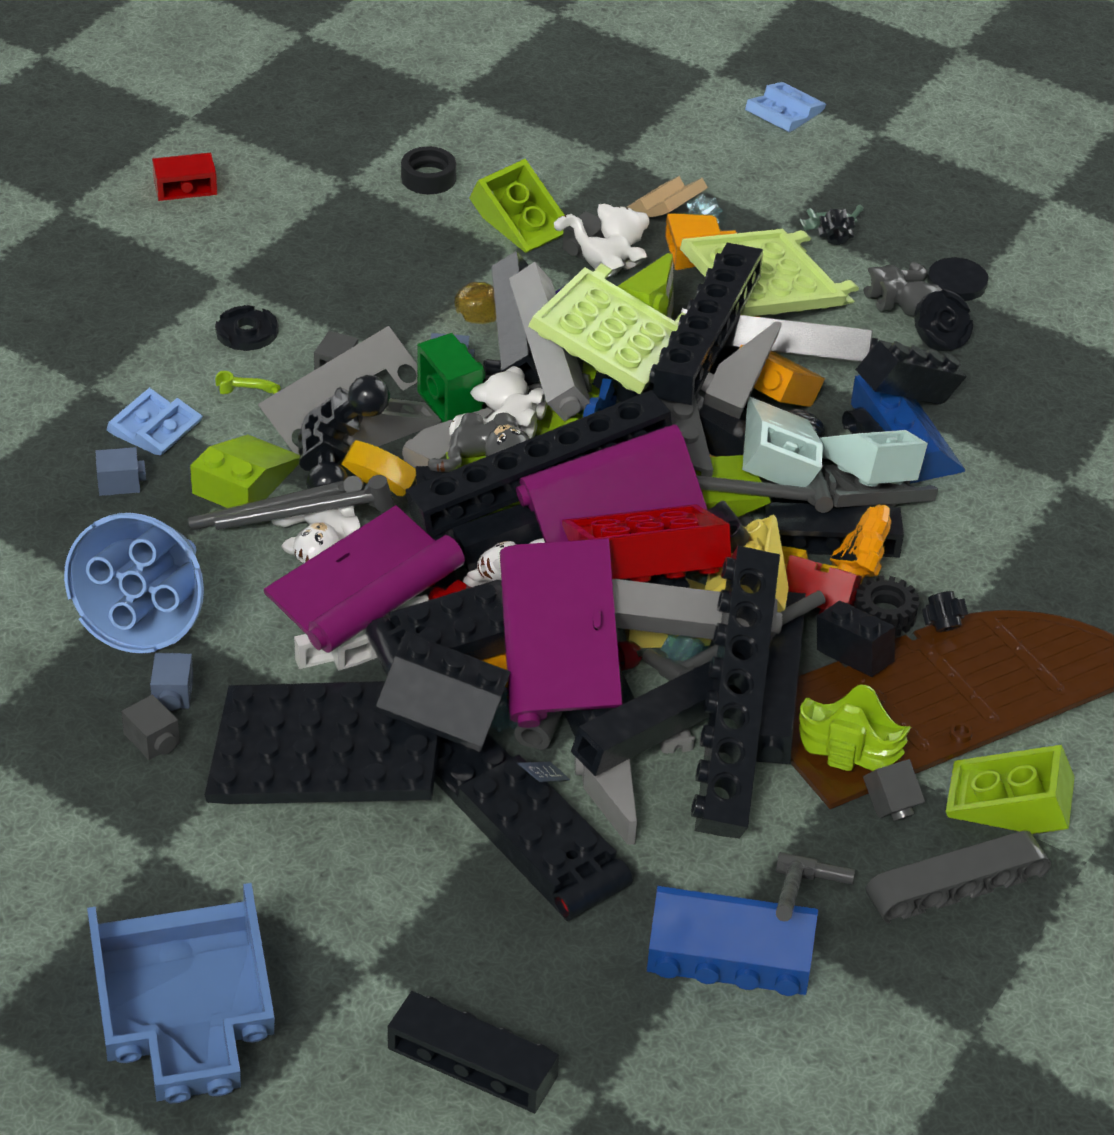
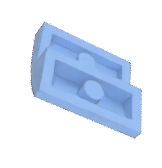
M784 82L767 85L764 96L748 99L745 110L791 132L820 114L825 109L826 103Z
M149 387L108 422L106 431L146 451L162 456L196 426L203 416L179 398L170 403Z

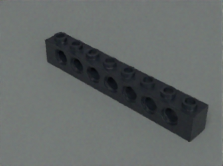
M727 242L721 254H716L713 268H708L706 272L705 282L698 285L695 299H690L686 315H681L677 331L671 332L667 348H662L658 364L652 365L649 382L654 384L653 392L659 399L692 405L761 277L763 249Z
M652 390L406 489L410 515L417 525L430 537L436 536L453 527L465 524L518 502L516 487L520 486V478L671 426V411Z
M738 545L731 558L726 557L723 563L721 578L726 579L725 590H721L717 604V611L722 612L721 623H717L713 635V644L718 645L717 657H712L709 667V678L714 679L713 689L708 691L704 705V712L709 713L708 725L704 724L700 737V746L705 747L704 760H699L695 775V781L701 782L699 795L695 794L691 806V817L696 818L694 831L740 839L748 828L780 554ZM741 585L748 586L753 593L745 592ZM736 618L746 620L749 627L741 625ZM732 651H738L743 654L745 660L736 658ZM728 684L737 686L741 694L733 693L729 689ZM723 718L733 720L737 725V729L728 727ZM719 753L728 754L732 758L733 763L724 762L720 758ZM714 788L724 789L728 793L729 799L719 797Z

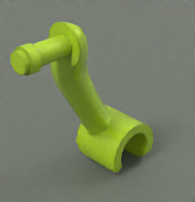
M225 370L218 372L215 377L216 386H219L220 394H229L234 390V387L256 388L276 394L281 389L280 385L258 378L234 377L231 372Z

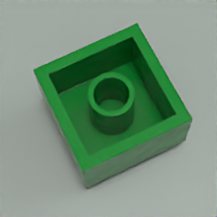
M453 333L418 343L417 392L441 419L442 423L454 419L457 415L482 410V405L485 402L475 400L470 392L475 386L483 383L485 371L479 361L476 362L471 356L466 345L460 343Z

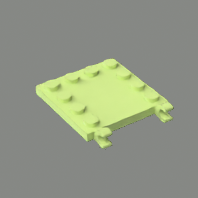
M784 229L685 238L682 239L680 250L704 277L708 268H713L716 254H721L727 242L763 249L761 277L740 315H777L786 312H802L804 310L843 306L854 303L855 301L848 294L859 290V287L851 280L834 283L806 254L807 251L800 244L810 241L811 237L802 230L789 234Z
M603 263L594 272L585 267L532 317L528 327L538 332L542 338L558 344L570 355L579 357L589 363L598 372L607 374L617 380L626 389L641 394L651 384L649 376L652 365L658 364L662 348H667L671 332L677 331L681 315L686 314L682 312L674 321L607 281L606 278L611 274L612 269Z

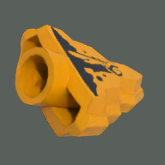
M878 504L875 507H869L862 515L855 530L846 536L840 548L836 549L830 558L832 565L838 566V569L861 575V583L865 576H878L882 567L880 561L885 551L883 543L891 526L890 508L888 506Z

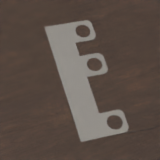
M387 326L260 402L258 406L294 453L299 454L298 447L292 441V433L297 429H302L306 415L334 396L337 388L341 387L349 391L350 385L356 378L365 375L374 376L386 368L397 385L402 390H405L417 383V377L414 382L405 383L398 376V368L404 364L410 365L415 369L417 375V363L391 328Z

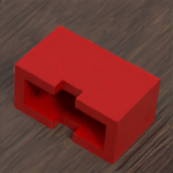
M790 555L786 567L788 592L806 593V597L818 590L821 591L825 597V603L818 606L820 608L819 614L839 600L854 606L857 589H859L862 580L861 575L832 567L829 568L827 573L821 571L822 563Z

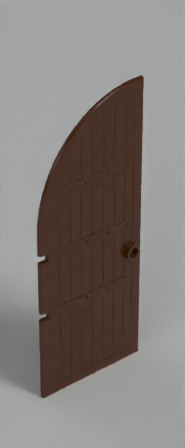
M1020 610L975 612L964 616L961 619L962 627L951 631L936 632L935 626L931 624L913 632L918 638L912 641L906 634L895 638V662L873 677L850 666L844 667L839 661L800 675L791 765L829 809L869 794L863 776L872 771L855 764L851 771L835 768L828 765V756L810 754L805 750L799 731L800 706L805 698H810L822 704H832L846 696L857 685L863 684L873 688L889 717L900 726H911L906 736L908 741L903 747L905 753L895 763L910 759L913 770L917 774L1114 692V635L1081 621L1041 612Z

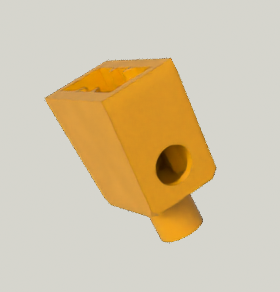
M667 214L665 237L670 254H673L675 270L695 267L680 250L682 239L737 233L736 230L720 231L717 219L712 215Z

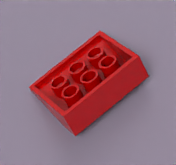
M697 504L562 520V526L568 541L609 538L612 579L630 578V581L647 582L651 580L653 575L664 574V577L680 578L686 576V571L698 570L702 574H713L720 572V567H723L726 557L731 558L730 524Z

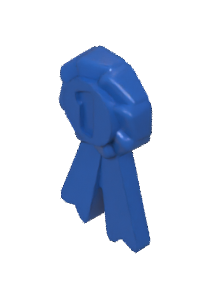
M602 379L599 397L590 398L589 404L585 406L583 417L616 404L617 396H613L615 391L613 379Z

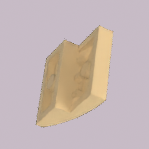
M680 176L655 188L627 207L635 212L646 213L648 217H656L671 212L708 187L703 178L685 186Z

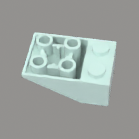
M749 397L747 401L742 470L781 485L807 487L822 469L823 444L810 421Z
M907 430L857 433L819 438L823 444L822 458L833 461L838 465V469L853 474L859 478L861 484L876 487L879 483L900 485L903 484V481L918 480L928 444Z

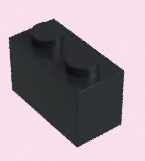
M839 600L817 615V650L873 677L895 662V626Z

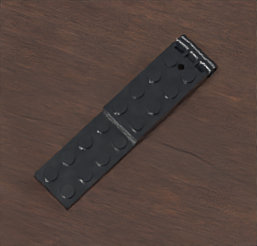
M664 574L653 575L650 581L645 582L690 588V584L685 577L667 578L664 577ZM494 580L389 612V619L378 618L373 620L367 626L365 633L386 675L388 676L405 632L479 660L505 653L501 580Z
M488 733L480 752L441 737L435 783L566 921H570L632 885L633 877L626 863L620 858L614 859L617 851L548 782H539L518 763H526L527 761L520 755L512 758Z

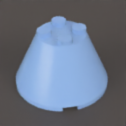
M137 513L109 515L95 521L82 531L69 550L64 571L68 600L72 599L76 610L81 616L78 619L81 624L101 642L125 652L151 653L175 644L188 633L196 622L201 611L204 595L203 577L196 557V546L191 540L167 524L147 515Z

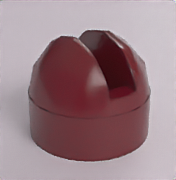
M633 641L617 643L621 670H629L638 666L642 656H638L637 651L641 650V647Z

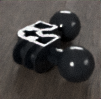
M365 375L356 378L350 385L349 391L341 387L337 388L334 396L330 397L316 409L311 410L304 418L302 430L298 433V453L300 455V467L305 471H309L306 482L308 489L344 481L348 477L346 470L337 463L348 452V445L342 442L345 434L353 436L360 431L359 416L371 418L380 415L389 405V389L387 384L379 377Z

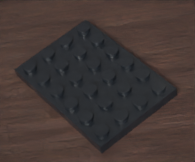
M385 681L229 685L204 795L207 803L219 804L432 800L441 737L375 712L374 710Z

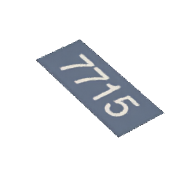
M550 761L518 763L539 782L570 780Z

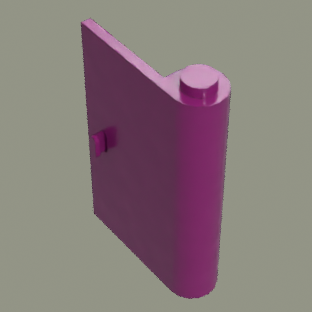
M675 424L520 478V486L516 487L521 505L523 507L528 506L531 511L535 512L545 543L568 541L562 526V520L694 504L708 511L685 440L680 429Z
M395 505L265 587L264 594L308 636L311 644L317 650L322 649L329 653L365 630L373 620L385 617L389 612L394 611L464 565L465 559L460 546L453 538L444 535L435 541Z
M609 538L517 544L501 549L499 554L507 670L510 671L507 681L511 721L517 722L519 727L532 728L539 726L540 721L546 719L547 712L616 708L621 706L622 695Z

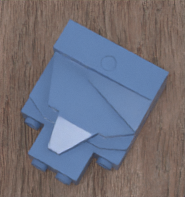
M252 883L243 884V902L102 924L97 922L96 907L87 908L107 1061L116 1060L119 1063H131L139 1060L142 1056L150 1055L156 1102L166 1100L168 1103H181L190 1099L193 1095L208 1093L210 1096H222L232 1092L235 1088H241L236 1040L243 1039L245 1042L261 1041L267 1035L274 1034L275 1023Z

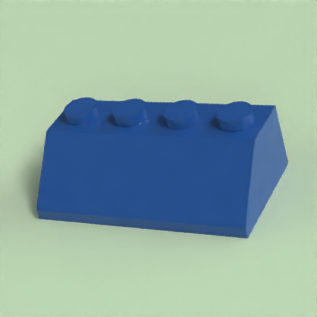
M860 375L855 376L851 399L853 408L863 407L884 431L907 430L928 443L918 480L910 481V484L965 472L963 465L916 399L875 392Z
M658 886L647 972L656 973L663 978H674L676 976L693 978L704 984L716 982L734 984L744 990H753L755 988L775 990L785 996L795 994L806 995L818 909L794 906L791 919L783 922L776 917L778 903Z

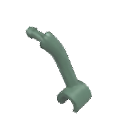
M857 205L852 214L847 213V217H854L856 223V217L863 211L864 207ZM809 208L806 212L810 218L807 220L800 219L799 221L804 230L817 229L820 225L819 217L825 216L827 212L815 213L813 209Z

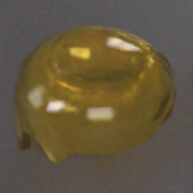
M472 282L459 289L455 296L454 304L456 312H461L465 321L487 324L497 320L494 288L492 285L486 282Z

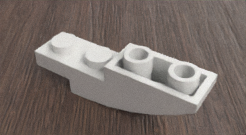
M427 594L414 597L395 610L428 601L429 598ZM366 629L329 653L322 649L317 650L311 644L306 634L294 636L295 660L299 669L334 661L339 671L375 659L377 655L366 636Z

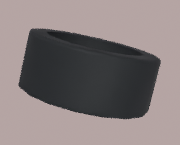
M432 146L418 147L408 151L401 160L402 184L407 189L419 194L430 195L448 191L456 182L457 164L455 157L449 151ZM422 167L438 168L442 171L436 173H423L416 171V169Z

